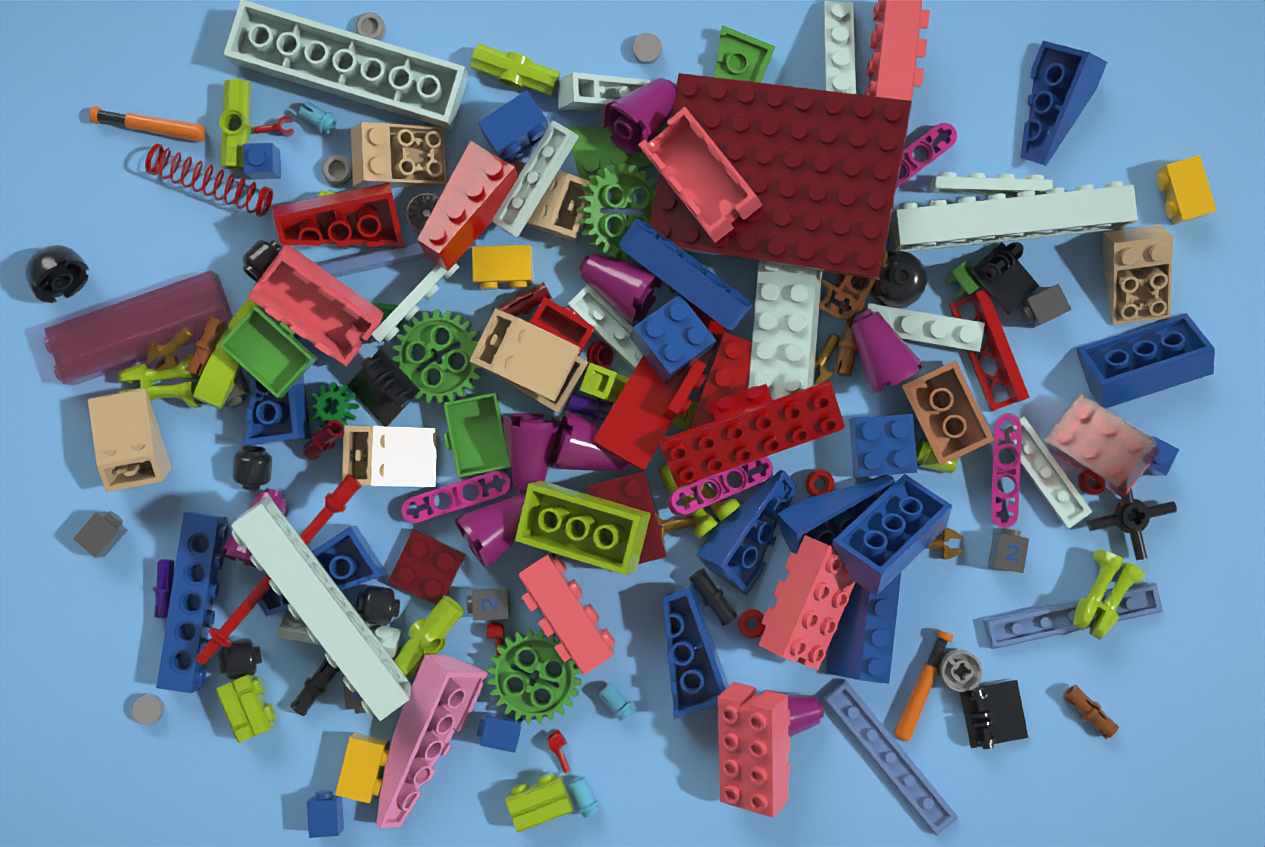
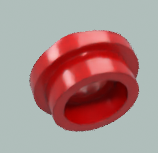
M814 470L805 480V488L812 497L834 490V479L825 470ZM818 478L822 479L825 483L824 488L821 490L816 489L814 486V482Z
M747 609L742 612L737 623L741 634L747 638L760 637L766 628V625L761 623L764 614L756 609ZM750 618L757 620V626L753 629L747 627V621Z

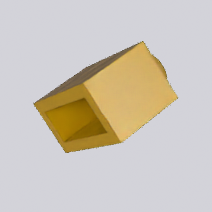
M1200 155L1166 164L1157 170V186L1164 193L1166 200L1165 212L1167 217L1172 220L1173 225L1204 217L1217 211Z
M531 245L473 246V282L475 285H480L482 290L498 289V284H509L511 289L527 288V284L533 283V252Z
M356 732L349 737L335 795L369 804L375 796H380L383 779L379 777L382 767H385L389 753L387 749L388 740Z

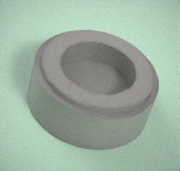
M368 12L358 18L356 31L359 35L381 41L385 36L386 26L378 14Z
M651 33L639 35L633 43L635 58L643 64H652L659 59L662 52L660 39Z
M332 155L323 164V174L334 185L346 184L352 178V164L342 155Z
M146 694L139 697L132 706L133 717L137 722L144 725L158 721L164 713L163 701L154 694Z

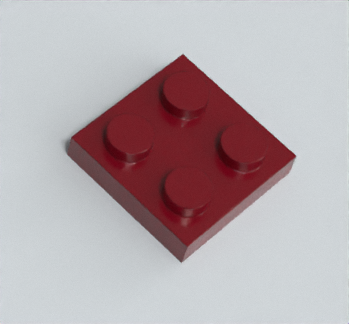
M413 529L388 583L437 605L444 595L447 596L466 553Z

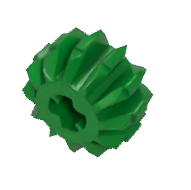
M331 382L329 390L325 385L319 386L321 396L315 393L311 394V398L317 400V404L308 405V409L317 410V413L313 414L311 419L312 421L321 419L319 428H324L331 420H338L344 426H349L346 418L353 421L356 420L357 417L350 413L351 409H359V404H350V401L354 400L357 395L353 392L346 395L348 391L347 385L343 384L338 389L337 383ZM331 401L339 402V405L336 407L337 413L328 410L331 408Z

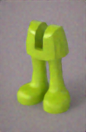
M192 354L186 355L177 366L163 371H156V368L149 369L146 364H141L118 372L119 383L135 384L140 382V388L138 389L146 388L150 401L161 398H178L191 408H200L204 404V402L193 397L198 384L196 381L176 385L155 386L154 384L155 381L167 379L200 378V376L185 370ZM131 388V389H126V390H120L119 393H121V392H127V391H132V390H137V389H136V388Z
M667 463L658 468L661 480L670 495L676 490L689 485L677 487ZM707 483L702 485V495L707 499H713L715 492ZM691 495L684 499L680 497V499L686 505L695 500V497ZM723 499L709 506L721 522L741 505L736 499ZM704 508L691 513L695 520L693 533L698 539L718 524Z
M1096 549L1093 554V560L1100 566L1099 574L1086 598L1079 599L1073 626L1083 631L1088 627L1095 615L1096 617L1090 627L1089 634L1101 640L1120 618L1116 610L1127 590L1133 584L1143 582L1146 573L1132 563H1123L1124 559L1116 554ZM1118 571V580L1103 604L1101 603L1112 578Z

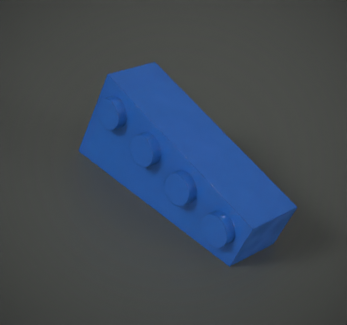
M295 333L293 337L299 341V335ZM304 374L283 398L274 396L256 378L250 379L249 390L251 391L250 407L249 409L247 408L246 421H248L247 433L243 439V446H256L311 438Z
M357 525L348 527L312 551L340 590L388 574ZM272 587L258 602L266 617L287 610V605L290 604L283 594L279 596Z
M693 584L665 593L662 597L674 719L718 705V696L729 687Z

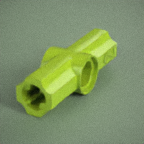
M479 43L474 49L470 64L471 69L499 78L498 80L507 86L516 89L524 87L549 97H553L556 92L557 81L560 78V72L533 63L530 58L512 51L505 53Z
M241 79L224 80L223 113L219 120L222 129L221 168L237 171L244 170L243 144L249 143V136L253 129L250 122L251 82ZM241 119V127L236 131H231L232 122Z
M444 595L427 618L419 619L410 627L408 632L410 639L394 657V662L408 680L420 668L425 654L437 655L443 650L446 645L445 636L464 614L463 607L451 597Z

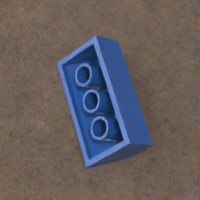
M1187 313L1077 348V354L1089 390L1102 410L1214 374L1215 348Z
M904 474L833 540L832 545L851 578L877 596L947 527L953 505Z
M901 573L877 596L855 582L849 596V601L843 610L837 629L829 644L827 674L860 681L889 684Z

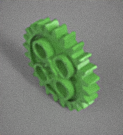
M627 163L618 164V166L617 164L607 165V168L597 170L598 175L589 177L592 185H583L582 187L587 196H579L578 198L581 202L585 203L584 207L577 209V212L584 214V218L579 220L578 224H586L587 228L583 231L582 235L592 236L588 244L598 245L597 253H606V257H616L619 260L632 258L620 248L619 242L635 219L650 223L656 189L652 188L655 179H646L647 171H638V166L636 165L628 166ZM608 191H610V193H611V201H610V202H609L608 196H607V195H608ZM634 192H635L636 198H637V199H636V203H635L634 200H633V194H634ZM600 209L642 210L643 215L602 214ZM608 220H609L610 223H611V230H610V232H609V230H608V228H607Z
M437 309L434 310L433 318L428 312L424 311L422 315L423 321L413 316V327L406 324L403 325L407 334L396 335L402 343L401 345H393L392 348L399 351V355L392 357V360L400 362L398 367L421 390L415 398L422 399L426 394L427 403H433L435 397H437L438 404L445 403L446 396L450 402L456 401V393L461 397H466L464 388L467 387L474 390L476 387L472 380H482V377L477 373V369L481 368L469 362L479 342L475 338L480 334V331L474 330L470 332L469 330L473 323L467 321L462 324L463 316L460 314L452 320V311L448 310L444 313L443 318L441 311ZM446 329L449 332L450 338L446 344L441 345L438 340V334L441 330ZM457 342L461 343L460 347L441 357L443 362H432L422 372L418 371L420 366L438 357L437 351L446 352ZM418 345H422L425 348V356L422 360L418 361L414 356V350ZM461 353L465 358V364L458 370L454 367L453 359L457 354ZM434 369H437L441 374L440 382L436 385H433L429 379V375Z
M529 627L526 636H523L518 630L515 633V641L507 636L505 638L507 647L500 644L497 646L496 649L501 656L492 655L490 658L492 662L497 664L489 666L487 672L495 675L487 680V684L496 685L491 690L490 695H500L496 705L500 706L505 703L507 707L504 714L506 715L512 710L516 711V721L522 714L526 715L527 724L530 723L532 716H536L539 724H542L543 715H547L553 721L555 710L559 714L564 715L563 704L570 707L573 706V701L569 696L578 697L579 691L573 686L582 685V679L575 677L581 671L577 666H574L575 662L572 658L563 662L554 648L561 643L560 639L558 641L554 640L555 633L546 637L544 636L543 629L540 628L538 635H534L531 627ZM523 650H530L535 655V660L526 663L521 660L519 653ZM552 661L558 662L562 666V671L558 674H551L548 672L546 665ZM511 664L517 665L522 670L512 669ZM534 670L540 672L536 681L530 679V673H533ZM518 677L523 681L524 686L521 689H513L508 684V679ZM548 681L558 682L559 686L555 687ZM541 688L546 689L551 697L545 701L539 700L535 696V691Z

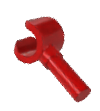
M283 116L276 124L254 127L255 134L280 132L281 135L289 137L293 135L294 129L284 130L282 125L284 123H292L293 119L289 116Z
M489 622L486 638L496 639V648L499 644L503 645L504 625Z
M557 730L548 737V745L558 757L563 772L568 773L571 770L564 752L561 750L567 744V740Z

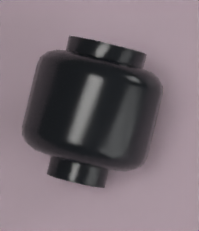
M258 240L242 258L245 265L242 268L243 271L252 280L258 282L283 247L274 240L270 243Z
M260 446L242 447V451L237 452L234 456V481L241 484L243 489L250 491L259 490L260 486L270 482L272 456L266 452L265 448Z
M368 586L363 592L358 593L356 611L366 624L386 626L390 624L392 617H398L400 599H395L394 591L391 588Z
M249 638L232 640V645L229 648L222 646V650L217 651L221 674L225 673L229 679L241 678L248 674L254 675L257 671L256 664L262 663L260 646L253 647V643Z

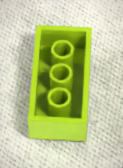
M532 482L528 484L515 541L628 575L637 571L651 513L548 482Z

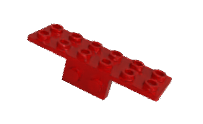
M686 299L685 301L716 339L715 344L710 351L696 359L692 364L665 383L646 358L642 356L593 439L595 444L641 471L647 467L660 444L659 441L663 439L678 413L683 416L692 402L688 396L692 389L698 391L704 382L706 375L702 374L726 330L724 326Z
M830 381L772 400L767 384H763L710 403L715 421L660 440L659 443L677 487H681L843 430L845 425Z

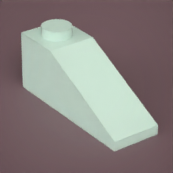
M572 72L557 81L558 109L582 112L602 111L608 103L650 83V80Z

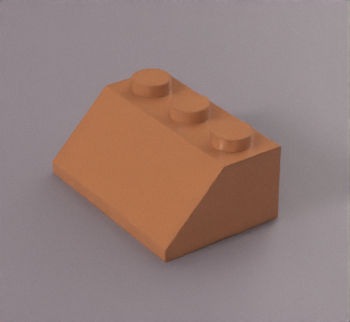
M956 360L902 385L940 466L995 441Z

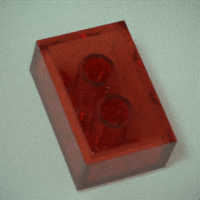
M1082 394L1078 396L1044 439L1052 453L1121 498L1125 497L1159 453L1155 439Z

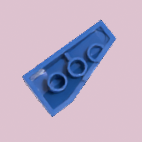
M1042 41L1031 69L1030 78L1033 79L1032 94L1028 95L1027 104L1030 105L1029 119L1024 124L1020 158L1047 166L1095 93L1108 62L1087 51Z
M780 469L711 532L696 554L699 560L712 573L744 595L749 594L763 573L766 565L763 558L768 546H773L777 538L773 536L778 523L777 514L789 507L797 488L787 473Z
M891 475L801 500L779 512L777 516L781 535L790 551L797 554L805 535L834 547L832 545L833 540L895 483V480Z

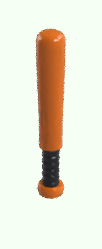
M92 106L89 112L90 122L94 124L103 121L123 125L130 129L195 142H202L206 136V129L201 124L132 113L125 115L102 110L99 106Z
M937 629L935 633L937 640L928 658V662L923 665L894 731L895 737L901 741L909 742L911 740L938 673V664L948 641L952 642L953 635Z

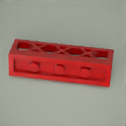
M984 289L948 304L953 318L963 319L958 307L972 302L976 311L973 321H978L979 319L980 322L985 323L983 333L987 341L983 349H980V352H978L981 353L979 359L976 352L967 351L990 412L1030 398L989 292ZM989 346L992 353L987 352ZM985 356L994 359L997 364L994 376L984 373L981 368V363ZM999 374H1001L1003 381L998 379ZM986 378L991 380L990 385H988ZM995 383L1006 387L1009 399L995 403L991 393Z

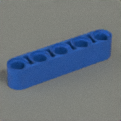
M640 219L634 220L619 242L620 248L729 330H735L752 307L750 301L648 223Z

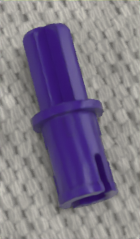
M572 393L568 411L592 416L593 420H596V418L605 420L614 404L603 402L600 398L596 400Z
M160 559L157 562L156 586L153 587L155 592L154 617L167 618L174 577V560Z

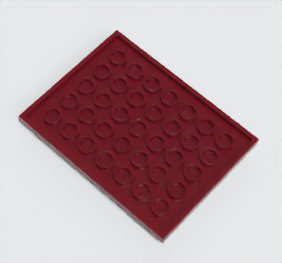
M679 73L676 84L677 93L670 118L686 107L755 193L762 206L745 220L739 216L731 223L734 229L715 243L659 172L649 225L684 251L880 280L912 101Z

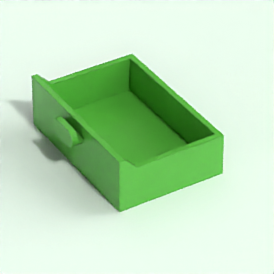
M255 305L219 345L277 398H283L318 359L293 337L295 332L282 321L279 324L265 310Z
M497 393L443 403L449 432L444 433L447 450L453 449L458 478L510 468Z

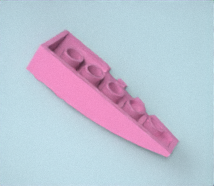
M425 654L411 687L410 700L403 705L390 745L377 812L376 826L379 829L402 826L421 796V793L418 791L421 785L431 780L436 772L433 768L441 754L446 756L452 746L449 744V741L456 730L461 732L465 727L487 678V671L448 655Z

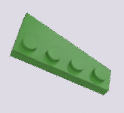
M722 25L714 77L761 83L775 46Z
M566 126L567 129L579 136L572 147L580 178L590 181V176L598 175V169L607 168V165L617 164V166L623 163H627L628 166L636 165L638 170L654 166L644 152L629 154L616 146L609 138L612 133L608 126L605 129L603 126ZM661 126L656 135L654 136V138L658 136L661 132H663L668 126Z

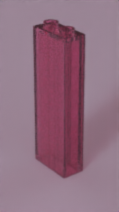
M210 270L45 328L47 337L44 338V342L49 353L53 354L56 363L54 365V372L58 380L62 381L63 384L74 386L147 360V352L152 340L159 345H165L184 327H189L194 335L180 347L182 348L195 343L196 339H200L209 316L227 323V326L233 316L219 275Z

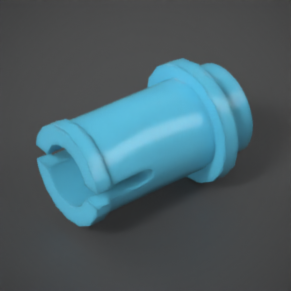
M310 101L303 103L307 107L306 109L302 106L300 107L298 116L318 127L320 133L326 132L330 134L335 129L337 119L334 118L332 112L326 113Z
M609 683L597 694L614 713L613 717H618L620 721L634 710L631 707L632 702H627L612 683Z
M586 777L580 778L568 785L579 806L578 813H582L585 818L599 811V801H595L587 784Z

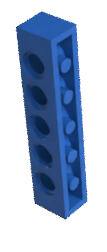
M198 512L183 513L156 687L158 689L193 693L199 690L200 686L204 685L206 669H203V665L195 657L210 641L207 639L209 628L213 627L215 621V611L212 610L213 599H216L219 594L220 583L216 581L218 570L222 569L224 557L221 555L222 541L226 540L229 530L228 524L225 523V516ZM201 536L206 537L209 541V547L205 552L200 550L198 546ZM197 565H200L205 572L204 578L201 581L197 580L194 576V568ZM192 594L196 595L200 600V606L197 610L193 609L189 604V598ZM187 623L195 628L193 639L185 634ZM182 653L190 656L191 664L189 668L183 666L180 661Z

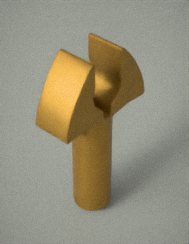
M184 327L165 345H159L152 340L147 352V365L154 358L165 355L156 364V371H163L177 366L178 357L173 353L194 335L192 329Z
M830 334L815 359V367L819 366V377L815 380L813 386L822 383L833 374L827 370L826 364L836 349L839 340H841L837 334Z
M656 512L659 525L662 526L661 533L664 543V536L667 532L695 527L693 515L665 521L659 517V512Z
M945 528L942 534L936 537L925 549H939L942 552L941 559H950L960 554L964 549H950L947 545H944V542H948L951 538L964 539V537L950 528Z

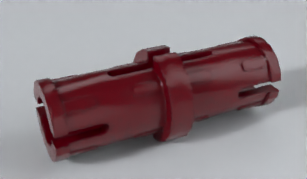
M542 282L540 285L522 294L520 292L514 294L515 298L492 309L494 311L496 308L516 317L522 313L525 315L530 313L529 309L541 304L544 297L547 299H552L545 283Z
M331 420L324 428L316 430L312 435V439L303 446V449H306L303 451L305 457L310 460H316L323 452L331 450L336 440L343 436L345 432L342 431L345 429L344 425L338 420Z

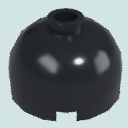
M62 245L47 246L39 249L27 263L26 279L37 299L42 302L54 303L57 302L56 297L64 295L67 299L81 290L88 281L89 276L86 271L89 268L82 257L71 248Z
M904 251L888 252V258L881 270L880 280H875L870 293L874 300L882 306L900 309L907 308L917 302L925 291L927 283L926 269L921 260L912 253Z

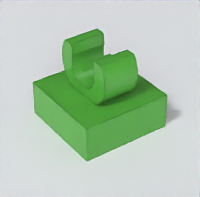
M968 260L951 271L953 275L945 281L947 285L953 281H958L961 284V289L954 294L955 297H960L965 292L969 295L982 286L970 271L973 266Z

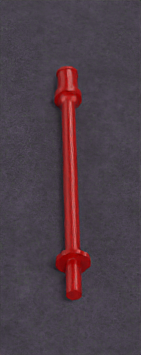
M350 474L346 475L332 494L328 493L325 496L324 508L300 534L301 539L306 545L309 544L334 513H343L346 510L348 501L362 487V484ZM268 574L264 576L220 629L214 627L209 629L208 632L212 638L195 657L200 664L205 665L221 645L228 648L232 645L229 638L231 633L271 588L269 584L271 578Z

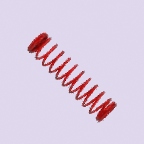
M157 143L149 150L145 160V171L153 176L160 173L161 178L164 180L171 178L172 183L177 184L181 182L184 188L192 186L195 192L203 190L205 196L208 197L213 194L217 201L224 198L227 205L235 202L238 209L246 206L248 213L255 212L256 216L260 218L266 215L271 206L273 189L264 186L258 196L255 209L249 210L248 203L255 192L256 182L250 185L245 204L241 207L238 206L237 199L240 197L246 182L244 177L238 183L235 199L232 202H228L227 194L234 183V173L228 177L224 195L221 198H217L216 190L223 180V169L218 172L215 178L213 191L207 194L205 187L213 174V165L208 166L204 174L202 187L198 190L195 189L194 183L198 179L203 167L201 160L197 162L194 168L192 182L186 186L184 178L192 164L191 156L183 164L181 179L174 181L173 174L176 172L181 161L180 152L176 153L172 160L170 175L164 177L162 170L169 161L170 148L164 151L163 146ZM159 148L157 160L151 169L153 155ZM168 151L167 158L163 164L164 157ZM178 157L177 164H176L175 168L173 169L174 164H175V161H176V158ZM268 193L266 203L261 211L263 201Z

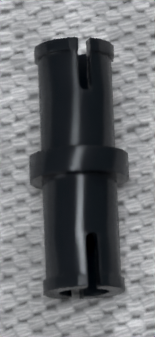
M704 568L689 577V580L704 598L702 600L704 605H709L722 626L729 624L737 617V614L723 597V590L715 586Z
M325 658L312 678L308 677L304 682L305 687L290 704V707L297 714L305 716L319 696L322 697L326 693V686L336 673L340 671V668H333Z

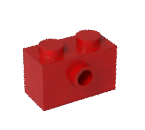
M544 297L529 322L580 347L578 356L583 352L595 330L594 326L579 318L580 315L569 307L562 308Z

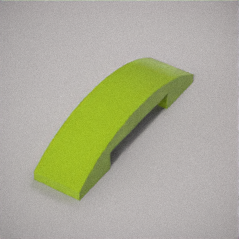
M248 299L241 306L215 346L216 349L211 354L193 395L195 399L220 410L235 385L234 379L241 365L219 345L245 318L254 305L258 306Z
M589 363L579 390L615 404L629 378ZM692 401L684 416L678 413L671 425L689 430L698 402Z

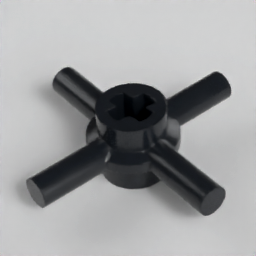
M1128 472L1116 474L1122 501L1116 506L1114 514L1087 520L1089 531L1117 526L1121 531L1130 534L1135 559H1147L1142 531L1148 526L1150 518L1176 513V504L1174 501L1147 507L1142 501L1134 499ZM1135 512L1136 518H1132V521L1128 520V514Z

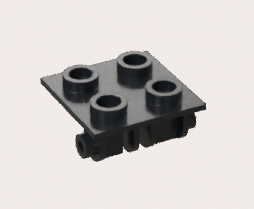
M1001 242L970 270L1007 315H1010L1039 287V284L1018 261L1022 257L1024 250L1023 245L1019 242H1012L1007 246Z
M379 348L372 358L367 357L361 363L363 368L347 386L384 427H388L421 390L382 348Z
M1017 680L979 686L971 691L960 692L970 748L982 747V749L994 748V744L1029 738Z

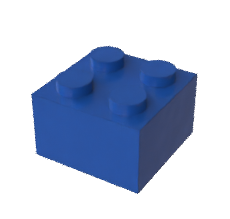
M528 90L478 122L484 138L497 157L509 163L519 159L524 154L523 150L530 145L536 147L549 127L546 117Z
M681 294L635 325L629 336L664 383L710 351L716 342V339Z
M913 414L849 419L853 477L917 473Z

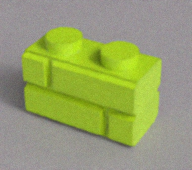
M248 674L215 689L238 743L276 726L274 720H277L276 711L271 703L267 704L263 693L266 692V689L259 676L255 677V674Z
M554 772L537 778L538 783L527 787L526 783H522L510 789L511 793L506 796L505 801L518 833L573 812L574 805L562 774L555 776Z

